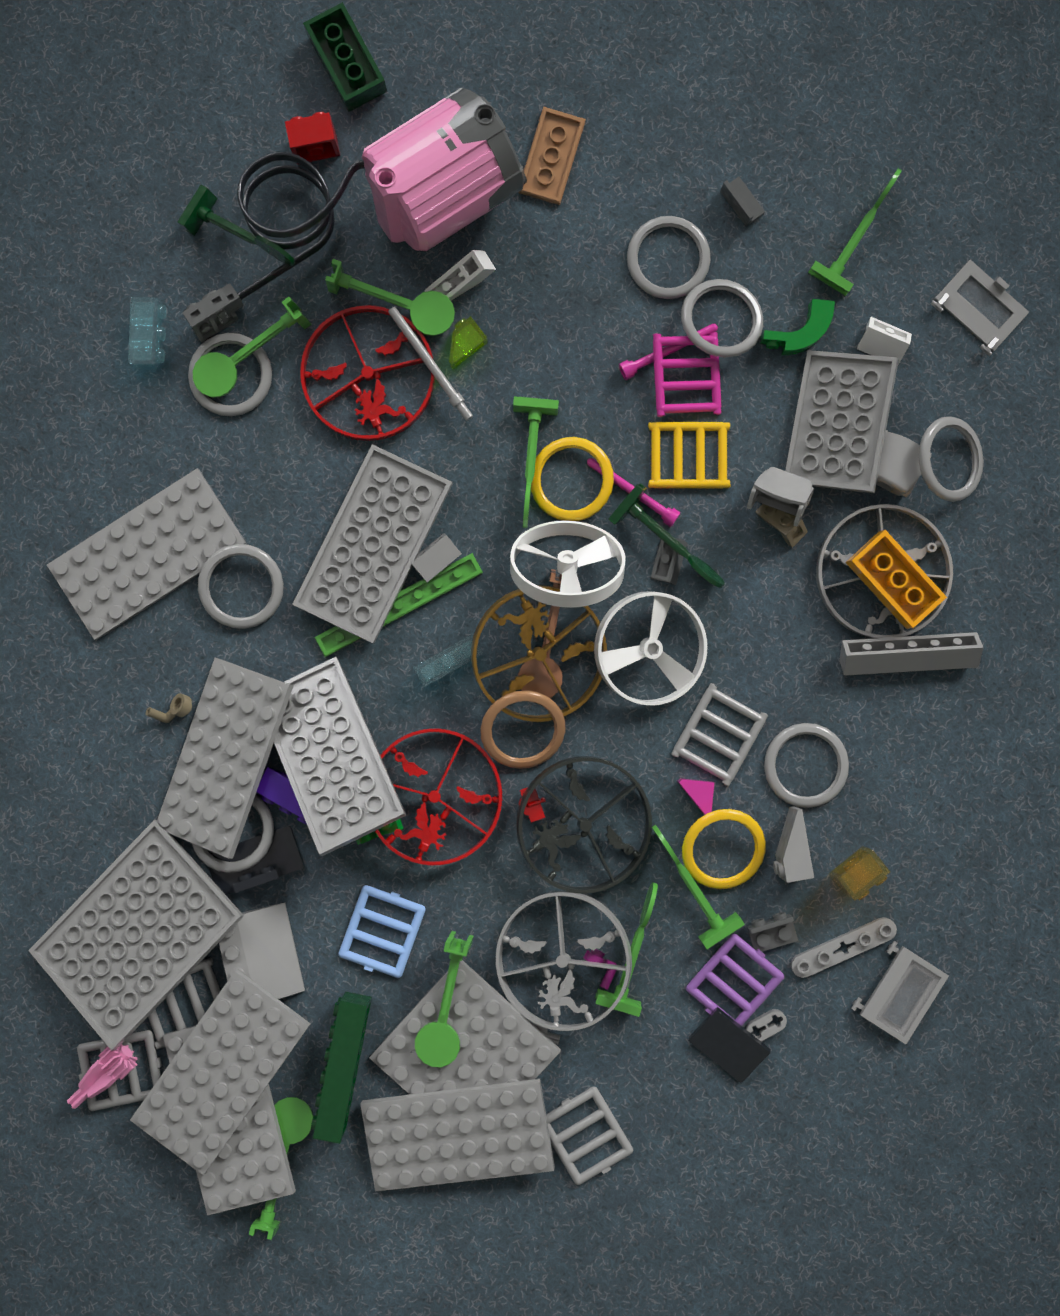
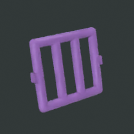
M732 934L686 986V991L706 1007V1012L711 1014L719 1006L697 989L706 978L743 1009L735 1019L742 1026L784 979V974L764 958L765 954L752 948L737 934ZM734 945L773 976L765 986L726 955ZM719 962L723 963L758 993L750 1003L712 972Z

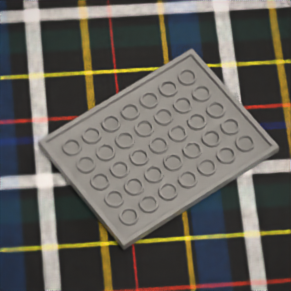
M154 820L28 951L112 1051L116 1050L244 915L170 833H167L157 820Z

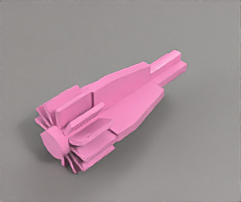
M121 1044L116 1050L112 1051L107 1047L99 1054L100 1059L89 1068L78 1084L79 1089L67 1100L73 1109H76L87 1098L92 1099L109 1088L117 1079L120 1078L122 1080L137 1066L135 1061L138 1059L132 1056L134 1051L128 1048L129 1045L123 1046Z

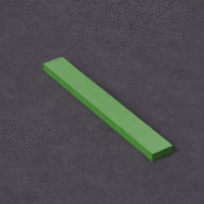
M473 553L445 567L430 581L426 582L423 579L400 591L383 626L482 574L483 572ZM337 626L315 637L325 657L361 639Z

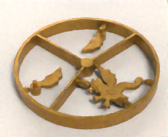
M539 586L544 589L560 592L559 588L550 586ZM520 589L512 591L497 600L485 612L476 628L471 647V662L476 681L485 696L493 704L495 700L484 688L481 682L482 678L532 659L542 661L567 705V708L561 710L563 716H566L580 708L593 695L602 677L597 670L587 691L575 703L570 705L545 662L546 652L589 615L593 619L597 630L600 622L589 606H583L586 611L554 637L549 630H546L549 627V623L547 622L546 625H543L544 621H541V616L549 617L548 611L539 612L546 605L538 602L537 608H533L530 601L525 599L524 593ZM519 596L522 601L520 605L524 613L519 616L506 614L499 618L495 611L508 600ZM492 618L500 626L505 625L507 619L511 620L514 624H523L520 627L521 632L519 635L521 643L525 644L529 649L527 651L528 656L479 674L476 658L480 634L488 619ZM531 626L534 627L535 637H538V635L543 637L544 632L545 637L550 641L543 648L535 647L533 650L531 649V637L533 634ZM605 634L602 640V652L607 651ZM586 641L584 645L576 642L573 645L569 644L568 648L563 650L564 655L561 657V661L564 662L571 657L578 656L582 651H594V642ZM525 674L515 676V679L511 680L509 684V690H503L501 696L503 697L522 689L527 683L534 680V676H526ZM507 708L501 710L514 718L525 721L543 722L553 720L550 714L536 716L520 714Z

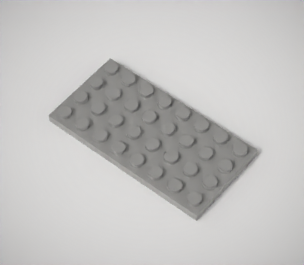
M372 444L292 605L374 644L413 566L411 563L417 558L453 483Z
M197 468L47 564V567L93 639L98 640L199 575L202 566L215 551L225 546L247 543L203 474Z
M214 658L157 822L167 833L226 858L234 857L293 685L228 661Z
M334 657L284 681L293 685V689L274 744L319 855L324 856L406 816L338 658Z
M235 970L130 1121L200 1174L204 1175L311 1023L241 971Z
M196 1025L163 1035L169 1063ZM269 1084L207 1172L202 1175L196 1171L207 1215L291 1195L296 1192Z
M540 1079L362 1100L361 1102L375 1191L554 1171L555 1166Z

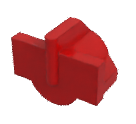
M527 788L520 790L522 797ZM536 789L531 793L524 810V814L529 816L530 822L545 818L540 803L546 801L544 797L538 798Z

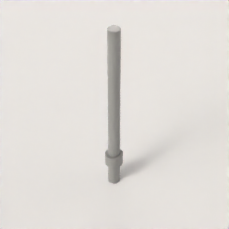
M391 308L388 313L450 398L449 402L451 405L458 409L466 421L470 420L473 415L465 405L462 395L457 393L397 308Z

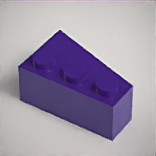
M267 767L256 792L262 795L261 799L272 805L274 803L280 805L279 810L289 815L292 813L298 816L297 820L307 825L287 774L278 769Z

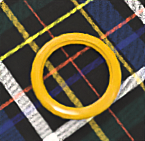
M578 437L561 438L545 446L536 456L531 492L538 506L549 516L562 521H581L599 512L607 503L614 483L613 468L605 452L595 443ZM567 448L582 449L590 453L597 460L602 471L603 482L598 496L591 504L579 510L569 511L554 506L548 501L541 487V473L546 461L556 452Z
M732 809L716 810L699 818L688 830L682 845L683 863L692 878L706 887L715 889L732 888L749 880L758 871L766 852L764 833L758 822L750 815ZM719 820L737 821L749 829L753 836L755 851L751 862L742 872L729 878L719 879L704 874L696 865L693 857V846L698 834L713 822Z

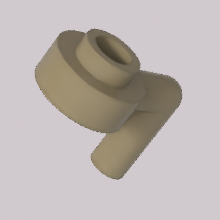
M179 693L171 701L170 710L167 713L148 707L145 714L161 722L169 723L175 716L184 717L192 709V701L189 696Z

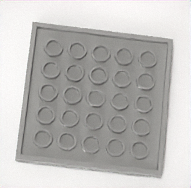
M462 960L459 963L447 1024L457 1032L460 1039V1050L456 1059L444 1067H431L423 1063L415 1050V1039L419 1030L425 1024L438 1021L448 971L376 1048L369 1058L410 1095L534 1080L560 1053L561 1049Z

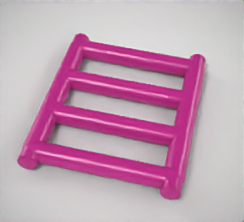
M717 332L709 333V336H701L709 343L718 346ZM653 334L657 416H665V413L713 412V414L720 415L719 357L710 355V358L663 359L662 346L694 344L689 340L688 336L661 337V334ZM711 367V380L664 382L663 368ZM712 389V403L665 404L664 391Z

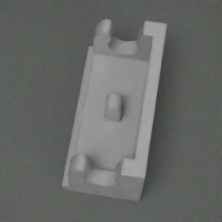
M443 533L423 549L411 564L428 582L462 553L448 536Z

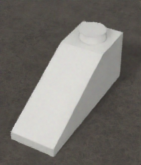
M472 250L424 291L441 292L451 301L482 282L496 268L485 251Z

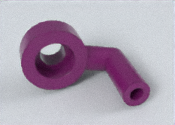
M598 949L594 951L587 950L583 959L590 962L617 965L604 958L605 953ZM607 969L600 986L608 990L617 970Z

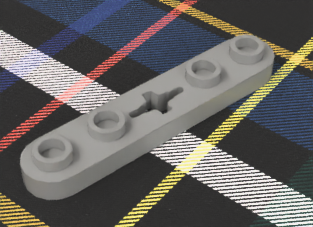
M878 918L797 954L791 961V969L799 977L811 976L891 940L896 935V925L888 918ZM841 942L845 944L855 943L846 948V953L843 951L833 953V951L841 947Z

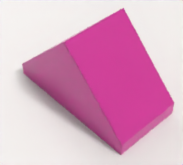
M682 778L677 781L704 815L712 812L714 782Z

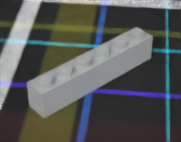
M977 632L842 640L839 659L843 675L977 668L980 664L983 645Z

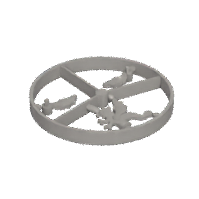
M874 505L853 512L837 523L829 532L819 551L816 579L823 603L841 625L856 634L869 638L903 637L925 627L942 610L952 586L953 564L945 539L927 518L911 509L898 505ZM881 509L894 510L910 515L931 531L937 540L935 543H928L922 549L914 548L905 551L914 561L917 559L921 560L927 552H935L937 547H941L944 555L946 576L926 575L929 578L946 579L943 593L947 598L934 609L926 620L909 631H905L904 626L896 619V624H899L900 634H871L872 625L883 623L888 615H893L887 608H883L877 620L873 616L868 618L869 624L866 626L865 631L849 624L833 608L825 589L861 580L860 578L828 586L823 585L822 563L824 556H829L832 561L840 560L841 563L847 566L845 562L854 555L851 553L842 555L836 550L830 553L826 550L831 537L848 519L866 511L876 510L878 532L883 530Z
M555 891L529 900L510 916L498 939L496 969L504 994L521 1015L544 1028L572 1031L594 1025L617 1006L626 992L630 981L632 953L623 926L606 906L594 898L581 893ZM555 896L560 956L555 961L504 973L502 964L504 942H509L510 946L514 948L519 946L525 953L530 952L531 954L535 951H541V948L547 944L546 941L528 940L524 942L517 936L510 939L506 936L510 925L516 916L531 903ZM561 896L584 900L597 907L612 921L617 929L615 932L609 931L600 938L594 936L589 939H578L577 942L583 945L585 949L590 948L594 951L596 948L600 949L606 941L612 942L616 937L621 936L626 953V966L575 960L565 953ZM557 964L560 968L568 965L569 971L560 984L559 991L558 985L561 978L558 977L556 979V975H553L551 979L550 965ZM575 964L626 971L624 984L616 1001L607 1011L595 1019L592 1018L590 1012H587V1005L583 1004L578 1008L574 1000L566 996L574 989L573 983L575 978L573 977L572 969H574ZM543 968L545 978L548 979V981L545 980L543 982V986L545 984L548 985L546 988L548 993L544 994L542 990L539 991V997H544L546 1001L538 1002V1004L541 1005V1009L546 1004L550 1005L551 1016H554V1022L545 1021L524 1008L513 995L505 976ZM567 1005L575 1013H585L587 1022L572 1025L559 1024L560 1006Z

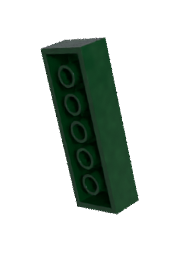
M345 992L343 997H339L338 1002L335 1003L333 1016H337V1018L334 1020L333 1025H331L329 1039H332V1042L327 1047L324 1061L328 1062V1064L325 1065V1069L321 1073L320 1084L323 1087H321L315 1103V1107L319 1109H317L311 1123V1130H314L313 1139L340 1144L345 1134L372 1000L371 996Z

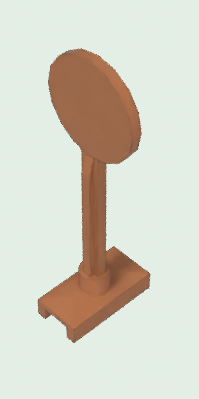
M551 569L550 582H553V587L560 589L562 574L559 577H555L556 570ZM551 605L548 617L549 627L546 630H549L554 636L560 607ZM545 636L542 648L550 642ZM550 648L546 652L545 662L561 687L562 672L559 665L550 658ZM532 659L521 666L518 676L523 674L534 676V680L527 683L521 689L522 691L538 692L549 698L558 692L542 661Z

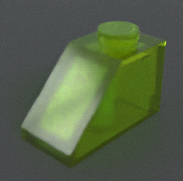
M471 316L467 320L465 318L461 319L454 326L449 358L452 369H455L488 343L487 336Z

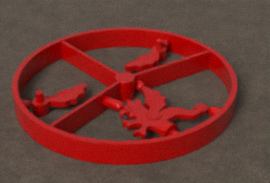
M356 306L332 315L314 331L303 352L300 375L302 389L309 406L327 427L351 439L374 441L386 439L403 432L422 415L433 393L435 377L431 373L428 393L414 416L410 412H406V407L400 406L398 411H395L388 405H382L387 395L384 392L385 386L381 385L379 380L380 373L424 363L421 358L377 369H372V367L365 365L345 317L363 312H376L391 316L388 313L390 309L384 307ZM402 315L412 331L420 337L427 352L433 359L432 352L423 334L415 328L409 319ZM343 318L364 366L361 371L362 375L314 406L308 394L306 378L312 376L314 380H320L322 377L327 380L338 379L340 375L344 374L347 363L329 367L326 371L315 369L311 373L306 371L307 360L315 341L322 332L331 324ZM400 332L396 340L389 341L384 346L375 349V351L379 354L383 353L385 356L388 354L394 355L395 351H399L401 343L407 342L408 339L403 332ZM373 378L376 379L373 403L371 401L372 392L369 390L367 393L366 390H363L362 394L357 386L364 379L367 381ZM351 388L355 395L360 396V398L356 399V404L360 401L362 402L360 405L364 407L361 411L357 408L355 409L356 415H364L362 419L357 421L361 422L363 426L366 419H369L373 428H377L379 433L378 435H357L345 432L326 421L317 410ZM385 413L393 417L404 414L408 421L392 431L383 433L381 432L382 423L379 416Z
M424 729L412 732L396 740L380 755L383 758L390 751L392 754H395L394 758L397 762H402L404 772H408L409 776L415 775L419 777L420 775L428 774V772L418 767L414 762L409 763L402 752L396 753L395 745L411 736L422 733H446L460 738L436 790L430 791L427 794L393 784L394 787L422 794L423 803L417 809L415 817L417 820L416 825L420 829L414 828L405 835H402L400 829H396L394 835H390L386 840L379 830L375 831L382 842L394 853L406 860L423 865L449 864L475 852L492 834L501 812L502 787L493 761L472 739L446 729ZM463 740L474 746L484 756L496 780L497 796L491 797L489 794L476 795L474 791H468L459 786L456 787L460 793L459 797L463 798L466 803L475 804L481 800L484 804L497 803L495 816L487 832L440 800L441 795L438 791ZM429 800L430 802L437 803L439 801L446 808L440 815V819L437 813L435 817L433 814L430 815V825L428 827L427 822L429 819L426 813L425 802ZM451 811L485 834L474 847L457 857L441 861L422 860L423 853L427 852L431 843L435 844L437 850H439V847H443L442 844L437 842V839L442 838L445 840L444 836L446 834L438 835L437 831L440 830L441 825L445 828L446 824L442 820H445ZM396 837H400L402 840H408L412 837L421 839L418 847L420 851L416 858L399 852L390 844Z

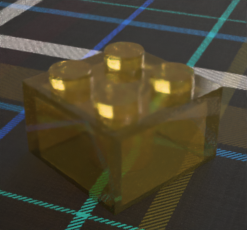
M862 846L828 874L841 891L855 901L865 898L869 894V889L874 885L878 886L886 881V875L890 871L873 850Z

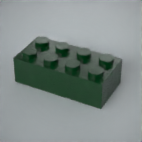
M343 2L303 23L311 44L348 112L387 92L385 80Z

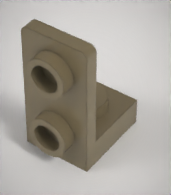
M762 504L756 510V514L781 532L785 542L792 548L808 532L802 519L797 527L794 526L796 516L765 504Z

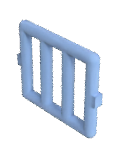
M364 885L340 947L339 956L365 966V970L372 972L374 969L400 978L404 972L426 910L425 907L401 898L400 894L393 891L390 894ZM368 896L415 912L411 925L365 909ZM363 917L407 933L404 945L401 946L357 930L360 918ZM353 938L399 954L396 967L349 951Z

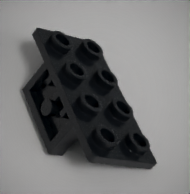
M286 826L274 830L272 843L267 854L250 869L238 873L218 872L210 867L209 870L213 882L227 895L264 884L288 873L303 869L304 864L291 826ZM262 835L238 843L233 858H226L214 852H210V854L222 861H240L256 850Z

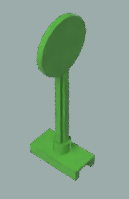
M898 168L873 208L861 221L837 261H834L830 268L815 261L808 272L809 274L844 296L849 293L854 284L841 277L845 269L844 265L873 221L878 207L902 171Z
M332 260L334 274L332 273L331 277L326 276L325 279L329 292L338 294L340 286L346 289L351 288L410 310L412 324L424 335H441L449 330L454 322L455 311L453 303L443 293L437 291L423 292L412 301L353 279L352 276L344 273L341 261Z
M287 297L282 301L287 313L234 355L227 357L224 354L213 352L201 356L193 369V381L196 388L202 394L209 397H222L228 394L234 388L237 381V364L287 327L290 328L295 323H298L306 329L312 325L300 312L301 308L290 297Z
M514 396L513 412L528 413V422H530L525 471L526 493L523 528L528 527L531 484L535 472L539 423H541L542 414L558 415L559 400Z
M656 825L652 826L656 836L676 864L681 878L708 918L707 922L711 928L698 936L705 948L709 949L744 926V922L736 912L722 920L719 914L714 912L689 871L680 863Z
M654 882L651 883L641 913L640 925L634 934L631 944V976L644 938V928L650 919L656 899L658 884ZM623 971L619 985L616 986L614 993L597 989L595 1004L608 1008L613 1005L623 987L626 971ZM627 987L626 992L614 1010L639 1017L642 1009L641 1001L628 998L629 989Z
M451 931L445 942L444 952L450 953L449 959L451 960L438 1021L425 1024L419 1030L415 1039V1050L418 1057L423 1063L431 1067L449 1065L456 1059L460 1050L459 1036L447 1024L459 963L463 960V956H467L474 937L472 935H469L467 941L456 939V932Z
M297 1097L284 1098L274 1105L286 1154H288L290 1144L302 1141L311 1131L313 1119L311 1107L304 1100ZM277 1198L266 1201L265 1209L262 1210L261 1216L257 1217L252 1223L249 1235L253 1236L259 1229L262 1230L261 1232H268L267 1239L272 1240L280 1224V1221L274 1220V1208Z

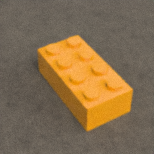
M886 530L878 532L845 562L906 629L914 628L947 598Z

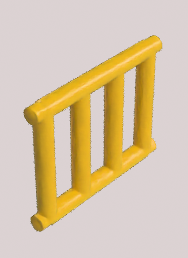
M648 423V428L651 430V480L648 483L649 488H730V480H727V431L730 429V423ZM660 431H674V479H660ZM683 431H696V479H683ZM705 431H718V480L705 479Z

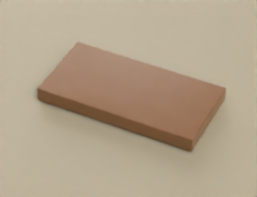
M543 107L524 168L527 183L524 184L523 189L518 193L557 205L561 204L586 119Z

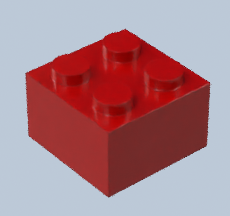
M316 112L309 117L297 116L291 118L290 121H285L289 145L293 154L306 159L308 162L341 156L336 131L329 112Z

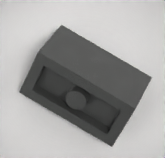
M739 176L730 183L728 180L723 182L721 194L746 227L764 215V209Z

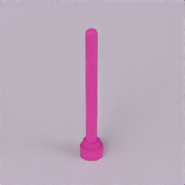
M711 324L697 332L700 336H709V333L718 330V326ZM688 345L665 346L662 348L663 357ZM651 353L634 362L626 360L618 364L624 379L628 380L634 377L638 369L653 363L654 354Z
M589 458L587 465L602 475L597 460ZM613 472L614 484L630 493L635 486ZM645 493L639 500L661 515V519L664 520L663 523L670 528L681 513L675 508H665Z

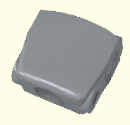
M886 430L876 485L897 496L907 498L921 475L918 458L920 445L906 437Z
M770 467L754 483L747 508L751 509L757 501L796 516L794 526L797 527L811 500L814 491L812 482L784 470Z

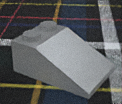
M795 806L789 807L775 854L776 861H773L775 875L778 874L787 883L814 878L803 811Z

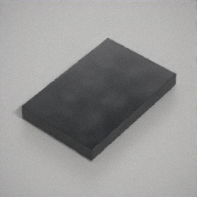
M719 1007L714 1009L690 1035L688 1040L740 1083L771 1052L770 1048Z

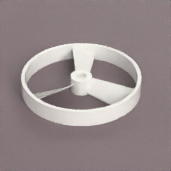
M554 521L537 525L521 534L511 549L510 572L514 583L527 596L547 605L571 608L601 602L617 591L624 578L625 553L620 543L608 532L587 523ZM556 535L580 536L594 541L574 552L570 550L562 551L558 554V558L529 545L536 540ZM525 551L557 560V571L562 574L560 592L544 589L527 580L519 572L515 564V559L519 552ZM616 557L620 564V570L610 582L599 588L582 592L576 573L577 568Z
M647 591L635 593L617 602L603 617L595 637V661L601 677L616 694L642 705L665 704L684 695L700 677L707 657L706 633L696 612L681 599L660 592ZM654 596L649 638L643 639L638 646L602 652V640L605 630L616 612L635 599ZM672 601L679 604L689 614L698 633L699 654L693 673L663 652L662 643L657 640ZM646 657L655 661L676 688V691L659 699H635L622 693L612 683L608 674Z

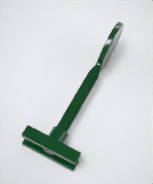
M203 185L199 186L177 221L193 236L196 235L204 221L206 223L210 222L248 243L258 245L268 254L286 265L293 266L296 262L289 253L267 238L259 235L254 236L251 232L214 214L211 209L218 198Z
M641 483L637 484L608 519L616 525L629 513L633 518L640 520L679 555L685 557L703 578L714 586L722 588L725 582L716 571L698 557L691 555L684 545L643 511L644 509L638 504V501L647 488Z

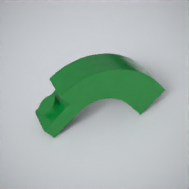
M812 299L808 305L807 321L803 328L795 332L764 330L761 335L760 344L766 345V348L778 349L779 346H782L781 355H794L808 350L820 340L830 326L835 301Z

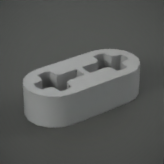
M772 1009L747 1023L746 1030L751 1033L753 1026L756 1025L757 1028L765 1025L759 1031V1036L752 1034L760 1041H763L784 1029L787 1019L782 1011ZM773 1015L781 1016L779 1025L776 1026L775 1023L767 1026L773 1020Z

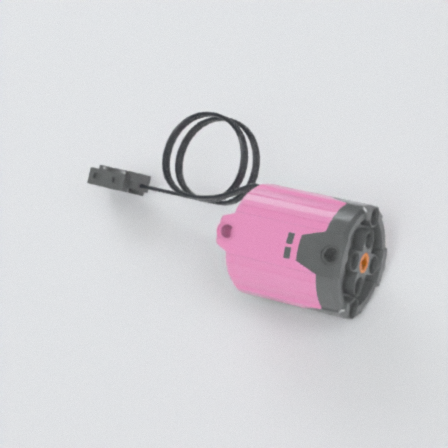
M464 88L458 89L364 148L363 160L357 161L350 166L331 199L327 185L319 171L310 162L298 155L288 152H275L253 162L244 171L239 180L237 196L246 223L254 236L259 235L267 238L261 234L263 233L276 238L293 237L309 230L321 221L313 232L295 241L279 242L267 238L282 249L288 250L309 244L322 234L327 225L328 228L316 244L294 257L296 262L293 266L283 264L239 293L229 283L217 291L209 292L198 303L190 304L182 313L200 342L203 343L239 320L235 311L244 306L241 301L242 299L318 252L328 242L335 222L333 208L343 195L352 176L359 169H365V176L372 190L377 220L391 242L406 241L417 251H428L520 192L524 184L527 183L524 169L519 163L513 145L505 132L506 127L495 109L484 97L479 96L475 92ZM280 160L292 161L304 166L311 172L309 173L302 168L291 165L269 168L251 181L243 196L244 187L250 176L268 163ZM291 173L311 181L324 195L326 206L305 223L291 229L274 230L260 225L248 214V203L253 191L266 179L278 174Z

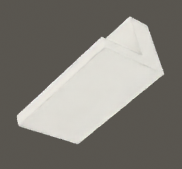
M870 317L857 349L873 356L898 357L899 365L910 345L912 334Z

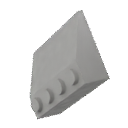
M286 903L241 912L244 917L219 942L227 981L234 971L238 969L277 999L305 991Z

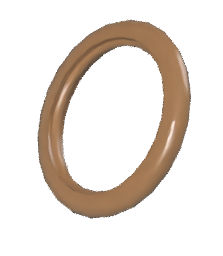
M516 691L496 700L487 710L480 728L481 740L485 750L498 763L512 768H531L547 761L558 751L565 735V719L561 709L548 696L533 691ZM516 702H535L548 710L552 716L554 734L551 742L542 752L528 758H515L504 754L498 749L492 738L493 721L497 714L508 705Z

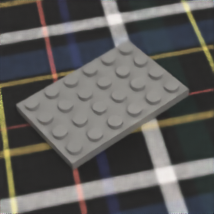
M807 350L786 472L810 480L812 486L875 493L898 367V357Z

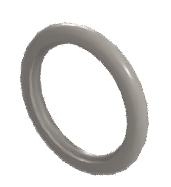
M660 216L640 226L634 233L627 251V266L635 283L646 293L663 299H675L688 295L694 287L704 281L711 261L710 248L701 230L692 222L675 216ZM662 227H675L687 232L694 239L699 250L700 260L695 275L685 284L675 288L659 287L645 278L638 264V252L642 241L649 233Z
M723 279L708 280L694 287L684 299L681 309V321L684 331L689 340L707 354L726 358L739 356L755 346L761 337L763 330L761 307L755 296L739 283ZM713 290H726L741 297L747 303L752 313L753 325L751 332L745 340L735 346L722 347L709 343L698 334L692 321V310L698 298L703 294Z
M238 333L218 334L207 339L195 351L189 364V386L196 400L210 412L221 416L243 415L253 410L263 401L271 386L272 368L265 350L260 347L253 352L261 369L260 384L254 395L247 401L237 405H223L213 401L196 388L193 381L195 363L201 356L220 345L237 344L244 347L253 339Z
M951 416L935 420L926 429L920 442L918 457L920 471L926 485L936 496L951 502L961 501L977 488L981 480L984 461L982 447L975 431L963 420ZM951 427L960 431L967 440L972 454L970 478L966 485L959 490L944 488L937 481L931 467L930 448L935 435L944 428Z
M234 544L215 551L202 566L198 577V593L204 609L214 620L231 628L246 629L266 622L274 615L283 596L284 583L276 562L269 554L251 545ZM236 555L249 556L261 562L268 570L272 581V594L265 608L259 613L245 618L233 617L222 612L214 604L209 591V580L215 567L222 560Z
M801 723L792 725L775 736L767 749L764 769L770 788L780 799L796 807L812 808L831 801L839 794L848 777L849 760L847 751L836 734L826 727L817 724ZM810 734L821 737L830 744L837 756L838 769L835 780L828 789L816 796L805 797L791 793L780 783L776 773V757L780 748L785 742L797 735Z
M255 794L252 806L261 817L263 833L256 850L245 859L227 862L215 858L207 849L192 843L197 856L208 867L218 872L238 873L250 869L267 854L273 839L274 823L270 809L257 794Z

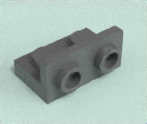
M779 912L772 915L773 919L765 921L764 918L751 921L752 925L746 927L752 947L763 952L798 941L793 924V916L786 914V912Z

